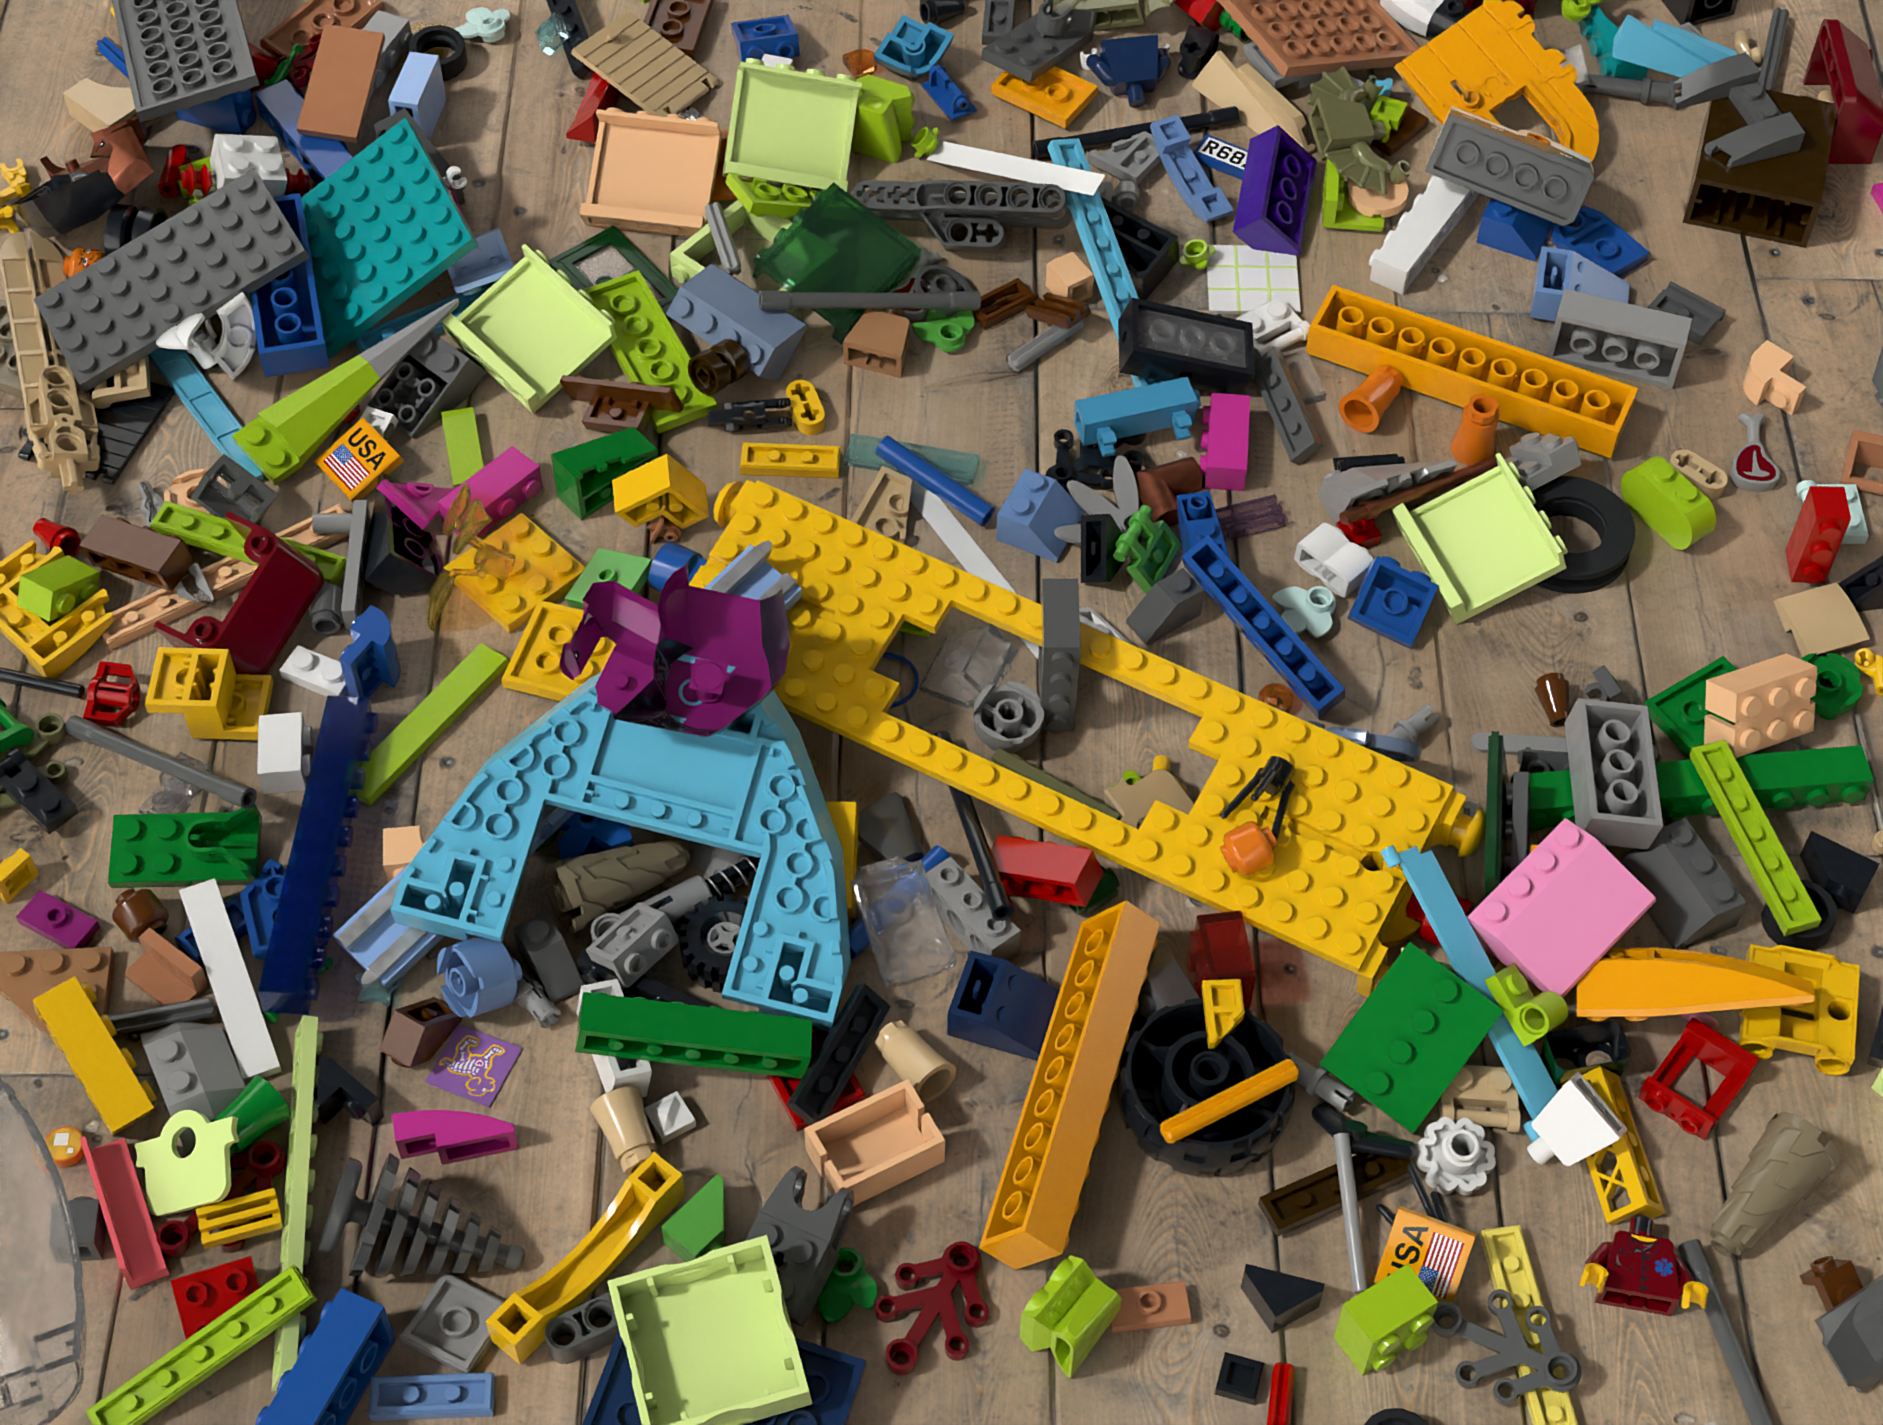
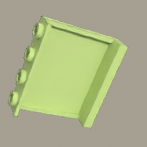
M746 58V62H740L737 66L722 176L727 177L728 172L739 174L740 180L753 181V178L757 177L766 179L767 184L783 187V184L786 183L796 185V187L806 191H810L813 188L845 195L848 187L846 178L858 93L862 88V83L855 82V77L850 75L837 74L836 78L826 77L824 71L807 69L806 73L794 71L795 67L788 64H776V68L764 66V61L759 59Z
M524 244L522 246L525 255L523 259L459 316L455 317L450 313L441 323L446 334L526 409L534 414L563 388L560 383L562 375L575 377L616 340L617 335L613 326L615 321L604 309L598 311L592 305L593 301L585 291L580 289L577 292L571 286L572 283L564 272L560 269L555 272L549 266L550 263L539 250L533 252Z
M1500 453L1495 455L1498 463L1497 467L1410 512H1408L1404 503L1391 508L1397 527L1425 574L1431 578V582L1439 585L1436 592L1456 625L1566 569L1563 555L1568 552L1565 544L1559 535L1552 536L1549 531L1552 526L1543 510L1536 511L1533 506L1536 504L1531 490L1528 486L1521 487L1518 482L1521 478L1512 461L1506 463Z

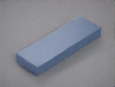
M494 1372L371 1377L368 1416L370 1421L494 1417L496 1376Z

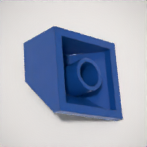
M1491 198L1482 215L1476 243L1535 262L1541 246H1543L1553 226V222Z

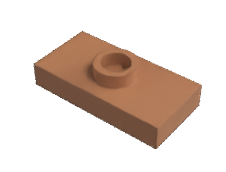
M1185 1281L1113 1289L1120 1295L1122 1300L1120 1311L1110 1323L1111 1333L1191 1323Z

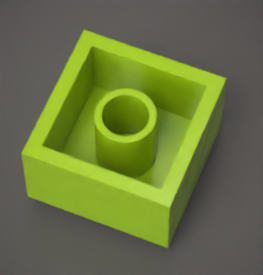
M1406 1264L1342 1305L1333 1338L1362 1376L1373 1369L1380 1372L1390 1366L1396 1359L1395 1355L1407 1348L1411 1352L1425 1343L1428 1339L1429 1327L1434 1322L1433 1316L1438 1301L1410 1265Z

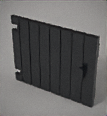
M114 375L107 379V388L114 387ZM150 381L151 396L112 403L111 406L105 409L95 408L98 424L97 445L100 447V462L98 470L86 471V478L96 480L100 473L104 474L103 483L114 485L120 473L128 464V461L131 460L151 430V427H153L159 415H161L167 403L175 394L174 388ZM94 387L89 390V391H90V396H91L92 392L94 391ZM29 438L18 454L20 459L27 461L34 455L32 450L34 443ZM40 438V442L44 443V438Z

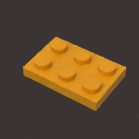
M1054 66L1032 82L1004 71L991 84V94L1066 129L1098 95V86Z

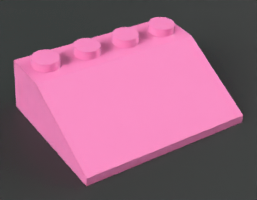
M1565 818L1467 918L1486 952L1506 966L1515 963L1519 972L1527 981L1543 992H1556L1563 998L1656 902V897L1595 837Z

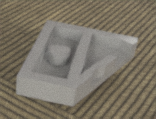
M1146 131L1133 135L1130 139L1112 143L1110 150L1098 153L1095 149L1088 153L1089 164L1123 181H1133L1136 185L1162 161L1153 135Z

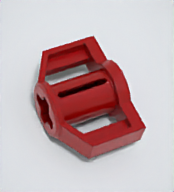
M105 661L99 662L96 675L89 683L87 692L88 702L83 715L84 719L99 725L118 727L129 715L136 711L140 703L141 689L131 665ZM108 675L131 678L132 682L130 684L108 682L107 678ZM102 705L122 708L117 714L98 711V708Z

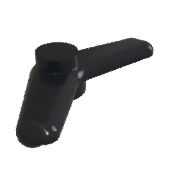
M1324 1103L1318 1104L1312 1109L1313 1119L1332 1137L1338 1133H1349L1351 1154L1367 1153L1410 1160L1418 1152L1416 1143L1368 1132L1366 1124L1356 1120L1348 1121Z

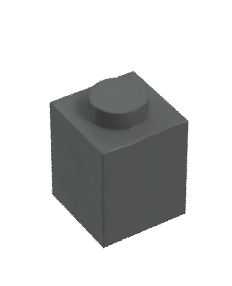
M80 1196L69 1201H59L53 1245L63 1262L103 1260L107 1225L99 1200Z

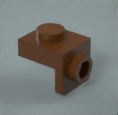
M1825 1256L1813 1261L1810 1264L1811 1269L1800 1275L1803 1284L1815 1285L1827 1312L1863 1288L1852 1261L1834 1259L1833 1256Z

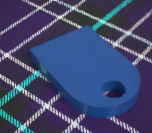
M1580 207L1573 222L1579 226H1570L1568 224L1562 226L1553 222L1551 239L1556 248L1574 251L1618 277L1648 260L1650 252L1598 210Z

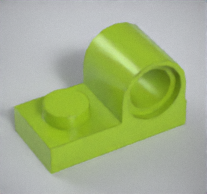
M1515 963L1484 980L1499 1007L1504 1010L1505 1017L1523 1047L1535 1042L1567 1019L1568 1007L1565 1000L1559 994L1552 991L1542 992L1534 997L1528 987L1526 978L1519 972Z

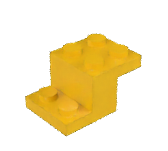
M158 647L145 707L148 713L184 714L192 738L258 740L259 716L268 714L274 683L271 675L236 674L228 649Z

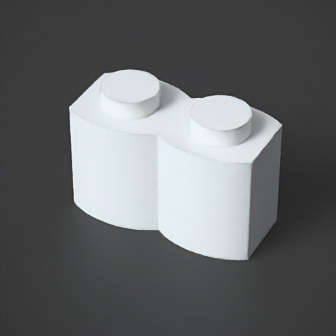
M1324 522L1297 544L1294 560L1302 569L1312 576L1320 578L1327 588L1341 597H1346L1361 584L1369 564L1373 560L1366 548L1349 542L1341 529Z

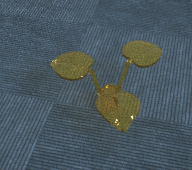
M464 483L448 508L443 523V534L450 537L455 529L459 531L453 544V554L459 555L468 544L477 549L473 563L478 566V570L452 569L449 571L444 569L431 588L426 605L427 623L430 630L434 632L435 622L451 596L454 579L457 576H478L484 579L489 574L506 580L515 563V555L487 544L476 536L487 524L492 522V519L485 512L480 500L475 499L470 504L471 492L470 486L467 483Z

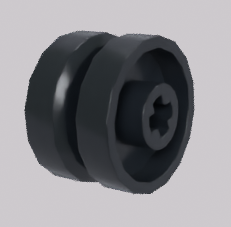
M115 204L107 216L105 225V256L166 221L168 216L165 210L159 207L143 206L138 211L137 207L133 205Z

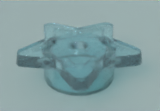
M357 973L356 980L362 986L358 1002L360 1004L368 1001L380 1002L387 1007L391 1004V996L394 990L401 986L404 981L402 978H399L387 989L382 985L379 988H376L375 985L365 988L361 983L364 973Z

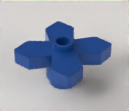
M575 812L558 828L565 831V834L557 842L561 859L598 853L619 847L634 846L629 825Z

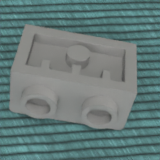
M638 902L586 949V952L591 961L613 970L621 985L629 988L679 942V938L666 913Z

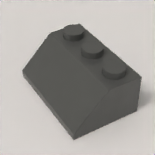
M1686 818L1662 827L1648 850L1634 848L1619 861L1656 897V902L1647 910V913L1672 949H1683L1737 926L1747 904Z

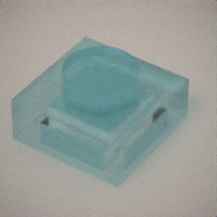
M553 13L535 31L541 50L549 56L570 37L563 18L556 13Z

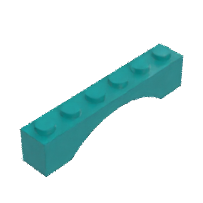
M1598 4L1592 6L1589 15L1578 22L1582 36L1586 37L1590 45L1591 54L1596 57L1600 64L1602 75L1635 80L1646 78L1648 68L1619 60L1612 56L1614 37L1619 28L1604 15Z

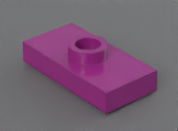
M39 890L16 916L19 924L65 949L83 948L100 929L97 920L42 890Z

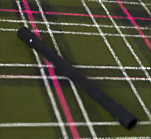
M1236 106L1210 110L1205 113L1182 116L1180 119L1187 131L1208 127L1217 128L1238 124L1239 111ZM1152 122L1068 137L1033 141L1034 156L1036 159L1050 157L1047 147L1051 140L1079 138L1083 149L1111 145L1119 140H1127L1133 135L1144 131L1152 134L1150 128Z
M939 731L933 734L954 744L950 733L947 731ZM948 785L985 889L984 894L992 917L997 921L1007 920L1013 915L1014 909L1007 889L1001 881L971 795Z

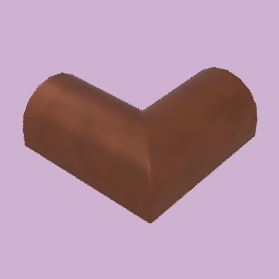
M1192 456L1133 473L1137 484L1140 507L1147 505L1152 508L1153 513L1150 520L1152 522L1164 520L1168 527L1179 524L1176 496L1201 490L1202 488L1201 471L1197 461Z

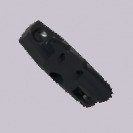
M790 398L724 403L723 410L707 412L708 425H726V432L793 427L791 418L766 419L765 409H783L791 406ZM746 411H752L755 417L752 420H747L743 417V414Z

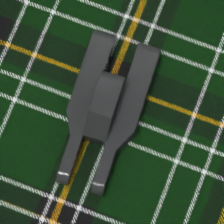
M863 180L858 182L852 191L853 201L866 217L876 220L926 222L947 251L997 252L1004 247L1007 240L1002 226L1063 229L1072 220L1066 195L1062 188L1054 184L958 180L917 182ZM957 191H964V192H966V193H955V192H957ZM988 192H995L996 194H986V193H988ZM1055 194V195H1058V196H1060V197H1054V196H1049V195ZM1065 213V215H1064L1061 219H1058V220L1052 219V218H1058V217L1062 216V215ZM963 227L968 230V236L965 240L959 242L953 240V233L956 229ZM974 228H977L980 235H989L990 230L994 229L998 236L993 237L992 242H988L985 236H976Z

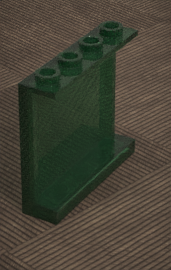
M833 182L825 191L820 189L815 194L807 210L802 208L797 212L792 220V225L788 229L783 227L776 234L773 244L768 249L763 247L754 258L756 266L752 277L757 279L764 272L790 292L887 293L891 289L896 288L915 268L922 249ZM869 309L812 310L835 327L832 338L842 345L845 337L865 311Z

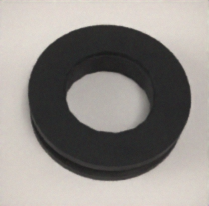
M1559 476L1531 491L1536 501V504L1533 506L1537 512L1543 510L1547 517L1559 515L1575 517L1588 523L1598 533L1601 540L1600 546L1589 552L1577 554L1568 552L1563 555L1566 569L1536 585L1555 592L1579 594L1599 590L1615 581L1627 565L1635 539L1634 520L1625 503L1606 487L1591 480L1573 476Z

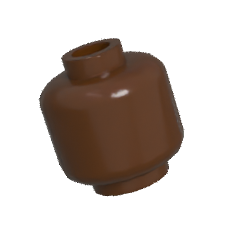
M131 888L117 897L115 901L117 906L113 910L112 919L130 942H140L139 937L149 927L160 936L167 930L168 926L166 923L169 918V912L150 889L135 891Z

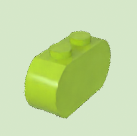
M1653 456L1622 476L1621 492L1627 506L1674 549H1686L1714 531L1717 519L1710 499L1663 457Z

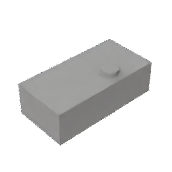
M1564 289L1546 357L1575 367L1672 389L1685 350L1692 318Z
M1578 698L1565 721L1575 824L1595 837L1602 845L1648 850L1663 827L1648 706Z

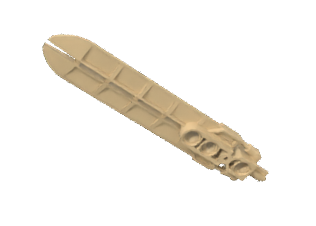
M16 232L9 236L1 246L0 270L25 408L24 416L29 440L34 443L32 450L37 459V467L41 470H49L51 478H61L63 490L69 491V496H76L77 491L84 490L82 478H85L86 471H96L99 468L100 447L97 445L98 424L94 404L91 403L90 391L85 392L77 382L45 320L40 318L39 309L33 300L67 280V275L63 274L64 260L59 250L49 240L42 238L38 233L30 232L33 258H29L24 232ZM31 267H35L38 289H35ZM43 329H46L50 351H46ZM48 360H52L53 365H49ZM44 438V443H41L39 439Z

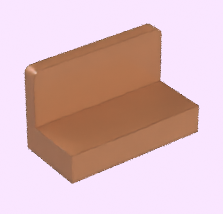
M150 927L139 937L145 953L125 971V976L160 1005L195 1000L209 987L202 967Z

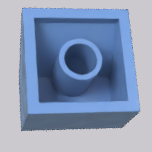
M1025 468L997 514L996 540L1057 563L1069 542L1057 538L1054 531L1060 526L1080 524L1081 515H1085V512L1056 479Z

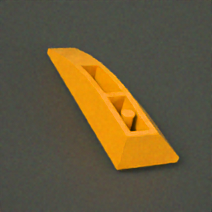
M1610 948L1577 982V1017H1586L1591 1021H1604L1609 1017H1625L1630 1021H1642L1652 1016L1778 1005L1799 1007L1806 1003L1814 1002L1812 981L1772 967L1734 957L1692 950Z

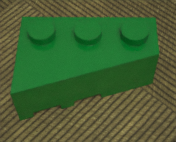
M633 426L552 453L551 459L557 497L580 520H583L614 500L612 480L658 458V449Z

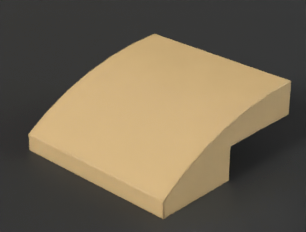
M1837 582L1773 601L1785 633L1792 631L1802 658L1812 653H1817L1815 657L1863 644L1870 640L1858 612Z

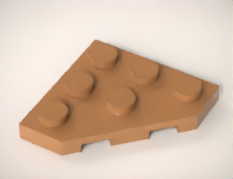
M112 947L0 952V994L6 1000H10L36 1028L43 1031L53 1040L45 1025V1020L41 1021L34 1010L33 999L75 976L80 984L87 981L98 1001L92 1005L98 1015L101 1017L108 1014L115 953Z

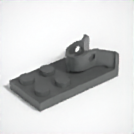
M1044 0L1037 14L983 48L981 59L1028 82H1032L1092 41L1097 12L1070 8L1062 15H1059L1052 11L1054 0Z

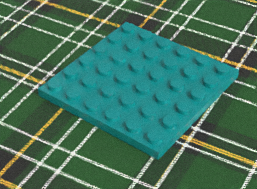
M407 118L402 119L395 126L391 127L386 133L301 197L328 358L330 359L479 245L414 126Z

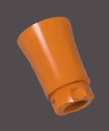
M1382 365L1377 370L1371 372L1358 387L1340 400L1339 413L1344 422L1359 432L1368 433L1374 431L1390 404L1399 395L1401 385L1404 383L1401 373L1394 370L1390 365Z
M1483 393L1475 394L1470 397L1469 403L1463 409L1459 427L1450 444V451L1456 460L1470 466L1495 456L1499 404L1494 397H1488Z

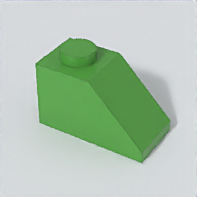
M718 1173L661 1226L664 1244L684 1262L697 1259L712 1250L725 1247V1188L723 1177Z

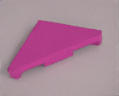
M383 479L376 488L423 530L440 513L438 501L458 486L451 489L434 487L433 484L391 483L387 479Z

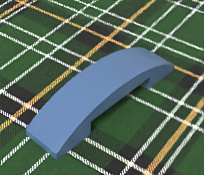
M1178 114L1152 122L1150 128L1162 163L1172 183L1189 208L1206 223L1233 214L1234 210L1220 186L1213 188L1189 147L1191 136Z

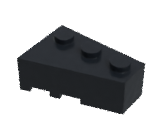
M1101 197L1136 293L1140 299L1146 300L1178 262V236Z

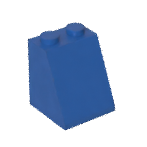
M250 89L223 96L215 101L200 103L186 110L176 111L180 120L234 135H244L256 121V111L254 110Z

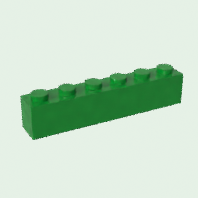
M583 992L578 1017L575 1052L802 1079L811 1059L812 1019L799 1018L793 1015L762 1014L758 1011L729 1010L718 1006L704 1007L688 1005L682 1002L654 1001L643 997L613 996L602 992Z

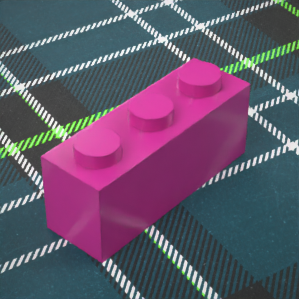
M1211 393L1210 406H1203L1202 425H1208V430H1202L1200 447L1201 450H1207L1206 455H1200L1199 465L1201 475H1205L1204 488L1244 491L1248 458L1250 395Z
M511 446L438 501L442 523L470 544L479 536L485 535L501 519L511 515L526 500L537 495L539 490L543 488L540 466L514 446Z

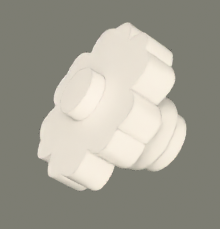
M1442 1117L1437 1122L1427 1126L1424 1131V1139L1417 1143L1418 1152L1415 1154L1417 1156L1415 1165L1419 1170L1427 1172L1425 1181L1429 1187L1437 1189L1443 1195H1448L1455 1189L1459 1194L1468 1196L1473 1191L1479 1190L1484 1186L1487 1180L1486 1174L1493 1170L1496 1161L1494 1157L1495 1147L1491 1142L1483 1140L1485 1132L1480 1125L1474 1124L1468 1118H1461L1455 1124L1450 1118Z

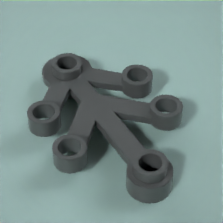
M1498 1289L1491 1292L1488 1297V1308L1493 1315L1498 1317L1506 1338L1464 1320L1460 1308L1452 1302L1443 1301L1437 1304L1433 1316L1434 1322L1431 1325V1328L1437 1335L1445 1338L1458 1335L1498 1353L1476 1362H1461L1455 1371L1457 1383L1461 1387L1472 1389L1479 1384L1481 1378L1521 1364L1536 1371L1515 1380L1509 1378L1499 1379L1495 1383L1493 1390L1494 1398L1500 1405L1511 1406L1518 1400V1396L1545 1386L1552 1391L1564 1393L1573 1390L1579 1384L1582 1373L1580 1363L1572 1354L1560 1350L1550 1326V1313L1544 1307L1534 1306L1526 1313V1325L1531 1332L1537 1334L1544 1352L1543 1355L1528 1348L1512 1310V1297L1505 1290ZM1496 1298H1504L1507 1300L1508 1305L1503 1309H1498L1494 1307L1493 1301ZM1540 1314L1545 1317L1546 1322L1543 1325L1537 1326L1530 1319L1533 1315ZM1443 1317H1451L1454 1320V1324L1449 1328H1444L1439 1324V1321ZM1557 1367H1563L1569 1374L1566 1378L1559 1379L1553 1375V1370ZM1465 1369H1471L1475 1372L1476 1376L1474 1379L1466 1381L1461 1378L1460 1374ZM1503 1386H1509L1513 1389L1514 1394L1509 1398H1503L1499 1395L1498 1391Z

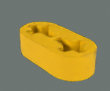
M806 380L791 382L786 388V398H790L791 406H788L797 429L805 435L820 433L825 427V412L814 386ZM798 394L806 398V401H801ZM809 413L813 421L805 418V414Z

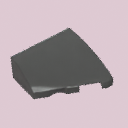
M897 792L880 798L859 812L858 841L872 852L873 860L897 880L924 857L901 795Z

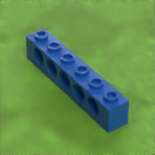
M1209 535L1205 536L1181 556L1187 571L1318 720L1345 698L1344 687Z

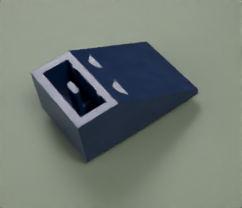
M971 950L948 1010L947 1035L1038 1061L1060 990L1007 960Z

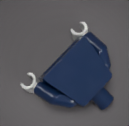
M1158 35L1102 40L1099 56L1097 55L1096 48L1091 50L1092 54H1084L1082 51L1080 52V63L1083 69L1091 70L1105 86L1110 87L1113 95H1127L1129 106L1138 108L1146 104L1145 93L1153 92L1156 83L1163 80L1171 64L1169 55L1170 44L1166 43L1165 47H1158Z

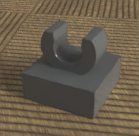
M1605 665L1592 672L1599 683L1589 684L1584 689L1585 694L1589 698L1601 693L1600 701L1631 704Z

